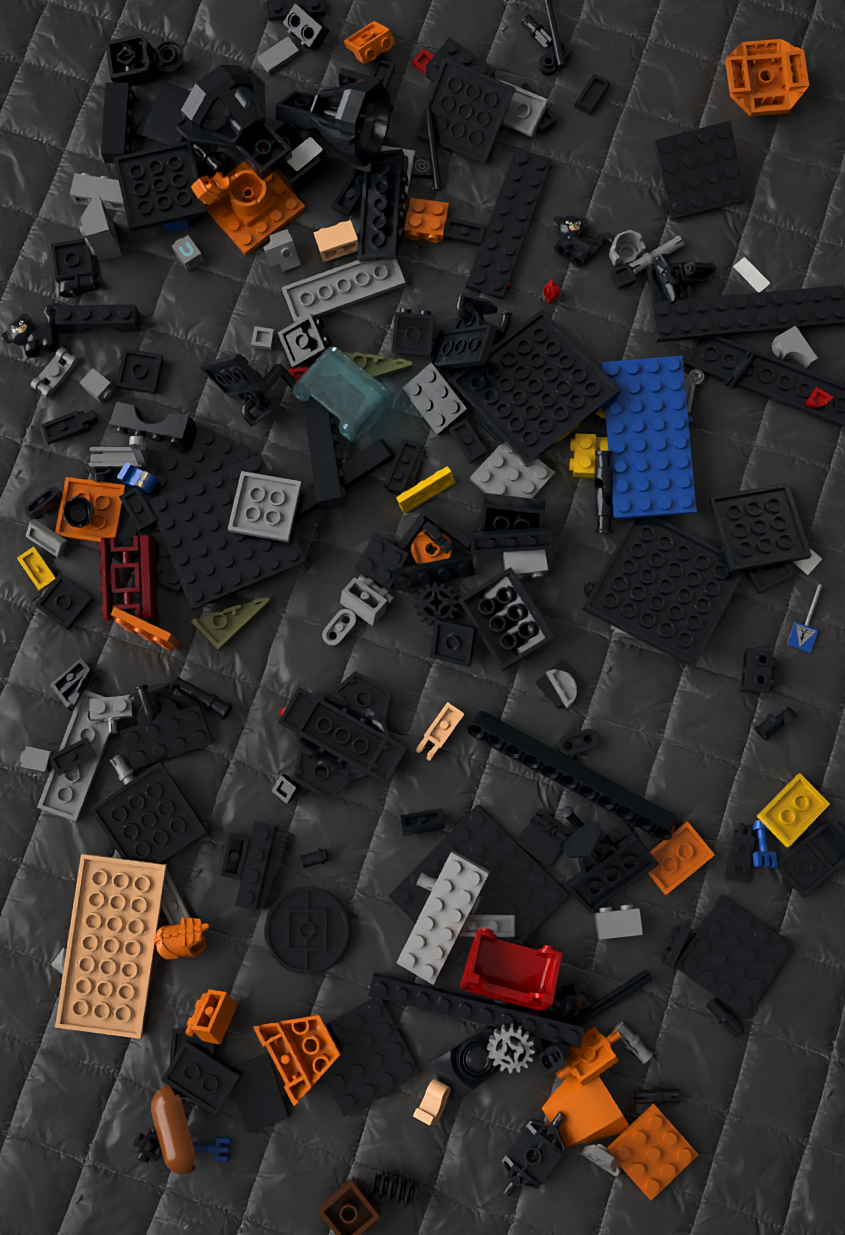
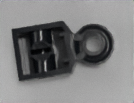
M142 34L105 42L110 79L114 83H129V86L154 81L158 71L172 72L177 70L183 62L184 52L182 47L174 41L162 42L156 49L151 46Z

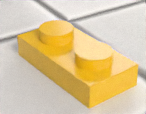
M34 546L17 557L40 592L49 587L56 579Z

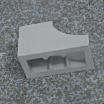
M796 326L775 337L771 344L773 353L779 356L781 360H796L806 369L811 367L818 359Z

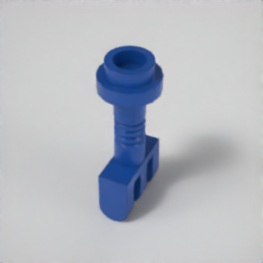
M760 820L755 821L752 827L753 831L758 833L760 851L753 853L755 867L762 866L768 868L770 866V868H776V852H768L766 831H769V829Z
M216 1136V1144L193 1143L194 1151L215 1153L214 1161L228 1162L230 1156L221 1155V1152H230L231 1147L222 1146V1143H231V1137Z

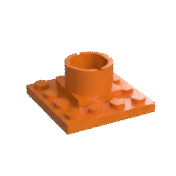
M244 161L224 176V178L229 176L231 179L230 189L227 191V194L215 204H205L207 213L245 256L269 239V235L278 232L306 210L305 205L275 172L262 181Z

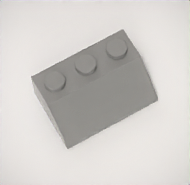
M99 193L95 194L80 218L82 226L79 228L83 239L85 238L87 246L91 249L92 255H96L99 261L102 262L122 256L113 221Z

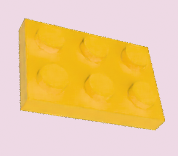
M799 773L773 798L757 817L786 847H789L830 803Z

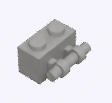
M361 574L358 579L354 577L342 590L340 603L373 626L385 613L387 602L391 604L394 597L389 594L387 589L380 588L374 583V580L366 578Z

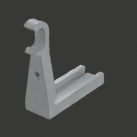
M131 436L129 439L130 447H90L91 453L103 454H91L89 467L91 469L101 467L122 469L125 462L138 469H148L149 449L146 446V442L143 441V436Z

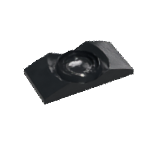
M485 1026L429 1063L440 1082L451 1088L449 1097L452 1102L501 1072V1065H493L495 1058L489 1059L490 1051L487 1050L488 1043H490V1035H494V1030L497 1027ZM503 1039L497 1043V1047L503 1042Z

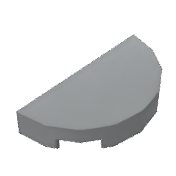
M553 669L547 671L546 675L565 707L568 708L574 702L577 694V685L574 678L562 670Z

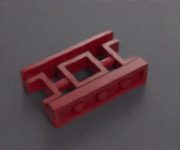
M150 535L134 536V547H118V538L115 537L101 538L98 550L101 555L99 572L102 575L100 593L103 596V604H101L100 610L103 619L116 620L111 615L114 607L120 610L136 609V617L139 619L158 618L155 537ZM141 551V563H131V552ZM112 552H122L123 564L112 563ZM120 568H135V588H120ZM132 592H142L143 604H132ZM114 593H124V605H114Z

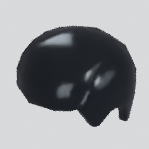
M74 496L64 504L62 515L65 522L70 526L82 528L93 520L94 508L92 503L86 498Z

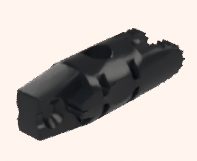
M666 254L658 255L653 262L656 274L668 301L673 303L676 300H684L685 295L673 265Z

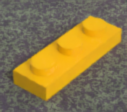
M447 466L396 497L403 513H408L455 484L452 471Z

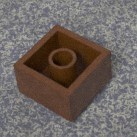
M354 1175L322 1202L317 1211L335 1235H361L381 1216L380 1208Z

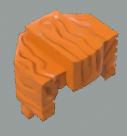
M218 172L210 179L208 176L200 177L193 183L191 188L199 200L203 201L204 204L212 205L227 194V191L230 189L231 179L229 176L224 178L222 173Z

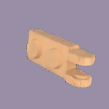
M447 702L424 734L423 740L415 751L417 753L422 752L429 740L435 744L426 757L430 761L463 718L464 713Z

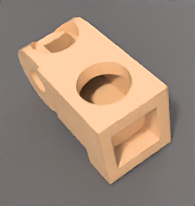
M433 1079L426 1090L420 1107L416 1109L413 1116L430 1126L437 1125L447 1103L451 1088Z

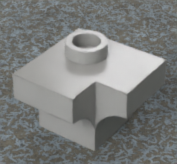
M287 229L269 235L270 243L263 248L270 267L280 264L282 272L301 265L293 240Z

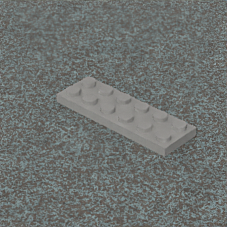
M396 259L359 262V260L281 288L295 323L308 314L319 317L406 286Z
M86 690L83 692L75 706L59 748L60 751L87 737L97 757L60 776L56 774L52 767L37 808L74 821L79 820L111 735L108 733L107 721L90 720V699L106 697Z
M452 851L400 954L397 964L434 985L491 872L459 853Z

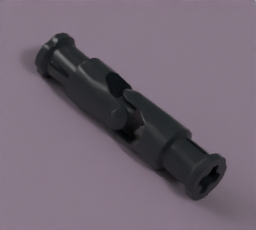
M595 451L594 511L597 517L595 533H613L611 529V516H613L612 451Z

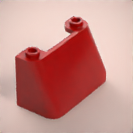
M481 928V930L478 929L476 931L462 977L461 989L534 1010H545L553 1005L562 952L556 951L555 947L548 945L535 950L499 940L493 934L494 931L488 928Z

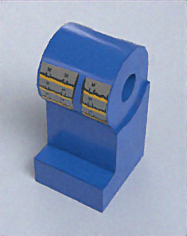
M125 462L117 476L127 486L131 488L137 486L139 491L148 494L152 493L153 488L159 481L150 473L142 471Z

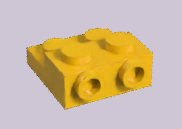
M575 434L574 439L570 441V451H574L573 458H570L569 470H573V477L594 478V469L596 468L595 451H608L607 437H596V434Z

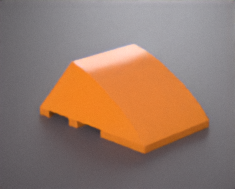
M320 1014L253 1027L262 1046L266 1045L286 1084L284 1088L294 1106L341 1055Z
M572 1073L569 1074L542 1106V1110L550 1122L553 1121L558 1111L562 1112L558 1121L563 1114L566 1116V1119L559 1127V1131L567 1147L622 1134L629 1127L599 1075L582 1086L577 1077L572 1075Z

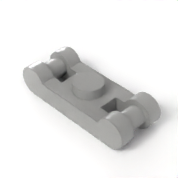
M64 347L59 348L56 356L41 374L33 379L31 387L35 390H40L43 396L49 398L78 364L79 358L75 355H70ZM63 360L67 361L64 366L61 365ZM47 380L50 381L49 385H45L44 383Z

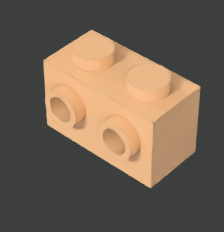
M351 220L313 232L323 262L358 251V239Z

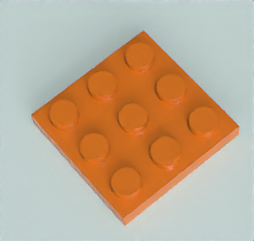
M66 477L55 533L62 538L100 543L101 538L104 537L117 538L123 510V503L119 496L126 493L127 487L121 484ZM74 496L86 498L92 503L94 508L93 520L82 528L70 526L65 522L62 515L64 504Z
M114 607L111 615L116 618L115 622L126 631L133 634L138 633L145 640L152 643L155 641L161 647L171 652L173 649L180 650L182 643L171 633Z
M654 1103L607 1147L610 1150L609 1154L615 1158L619 1166L650 1201L699 1155Z

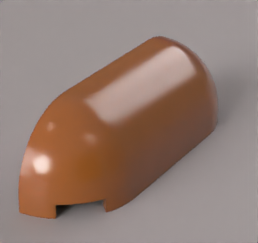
M167 1084L155 1093L151 1103V1113L165 1164L171 1171L177 1174H189L196 1171V1167L193 1164V1160L196 1159L180 1096L179 1094L175 1095L174 1088Z

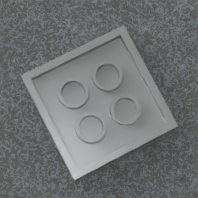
M502 443L470 477V481L484 493L533 499L554 476L555 472L539 459H536L526 467L505 443Z
M241 471L228 531L289 542L302 482Z

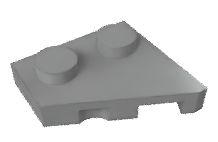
M593 1144L584 1147L581 1155L618 1178L622 1170L615 1158L609 1154L610 1150L603 1145L598 1144L596 1146Z

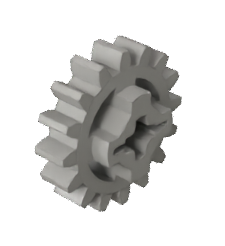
M511 1023L508 1029L504 1024L501 1031L496 1028L494 1035H490V1043L487 1046V1050L490 1051L489 1059L495 1058L493 1065L500 1064V1070L503 1071L506 1067L509 1073H512L513 1068H516L518 1073L521 1072V1066L527 1069L528 1061H533V1054L535 1053V1047L532 1046L534 1038L528 1039L530 1032L526 1031L523 1033L521 1025L518 1029H514L513 1023ZM503 1039V1042L497 1047V1043ZM524 1050H526L523 1057L520 1058V1054L524 1053Z

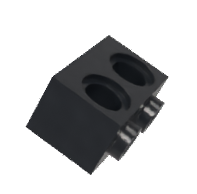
M296 3L283 22L288 28V33L294 37H299L301 39L300 43L307 49L314 48L318 50L330 32V29L308 9Z

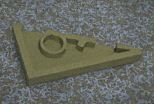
M338 349L335 350L346 388L412 368V362L405 359L397 358L395 360L385 358V356L364 355L358 352L353 354L341 352Z
M268 597L258 598L247 604L224 609L222 612H215L200 619H193L191 622L220 650L271 600Z

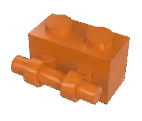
M209 989L207 994L203 993L200 1000H197L194 1014L187 1022L188 1027L185 1034L192 1037L195 1033L204 1042L221 1045L236 1010V1002L227 992Z

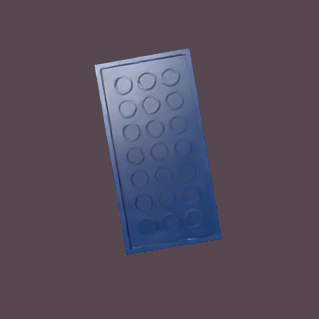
M682 356L601 362V370L621 389V393L604 406L608 451H612L614 519L696 514Z

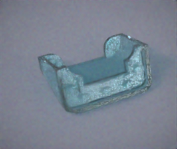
M329 347L295 383L292 389V393L298 399L307 401L312 396L340 419V433L351 442L382 417L389 400L388 390L336 347Z

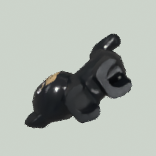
M555 216L553 219L554 227L562 238L555 245V252L561 257L571 253L572 255L569 260L575 267L579 268L585 261L594 257L602 247L604 240L609 241L611 245L614 242L615 237L608 232L599 234L596 242L583 240L582 237L589 225L588 220L585 218Z
M52 303L46 306L43 313L47 322L37 330L31 322L29 315L21 314L18 319L9 325L8 330L1 335L2 340L9 344L25 345L23 348L28 358L39 357L41 347H44L46 353L58 351V327L55 324V317L52 315V311L56 310V305L61 304Z

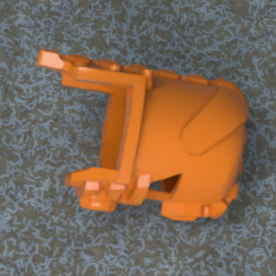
M184 917L181 918V924L162 926L157 930L154 938L157 951L166 960L185 956L196 957L207 947L206 937L203 936V932L208 930L210 926L208 923L202 924L201 919Z

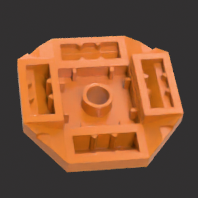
M782 39L741 42L726 57L725 64L730 97L750 117L789 113L809 87L804 50L799 47L795 48Z

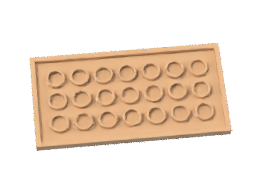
M81 854L55 1028L142 1038L155 952L154 938L158 930L167 864Z

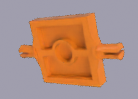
M594 1026L583 1034L581 1048L567 1045L571 1053V1059L565 1067L556 1072L560 1081L572 1073L584 1086L617 1063L619 1060L614 1054L611 1045L621 1038L620 1034L615 1030L605 1037Z

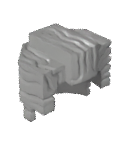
M632 230L617 234L609 253L614 267L627 262L632 263L639 255L644 254L646 247L642 241L641 234Z

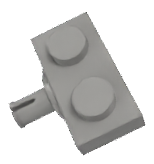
M130 695L90 699V720L107 721L108 733H117L118 720L134 717L133 700H129L128 697Z

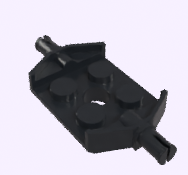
M558 1111L552 1122L531 1119L503 1158L502 1162L510 1177L509 1183L503 1189V1192L506 1194L511 1187L507 1196L510 1197L516 1187L519 1186L538 1189L565 1152L567 1146L559 1131V1127L566 1119V1116L563 1114L558 1121L562 1112ZM529 1150H536L539 1153L538 1161H531L528 1158Z

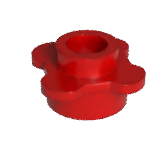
M549 280V284L544 286L543 289L544 297L547 298V303L558 299L559 285L554 284L553 280Z

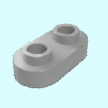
M340 610L325 627L322 637L327 645H339L354 628L356 616L351 610ZM345 617L350 619L348 624L342 622ZM331 633H336V634H337L336 639H334V640L330 639V638H329L330 634H331Z

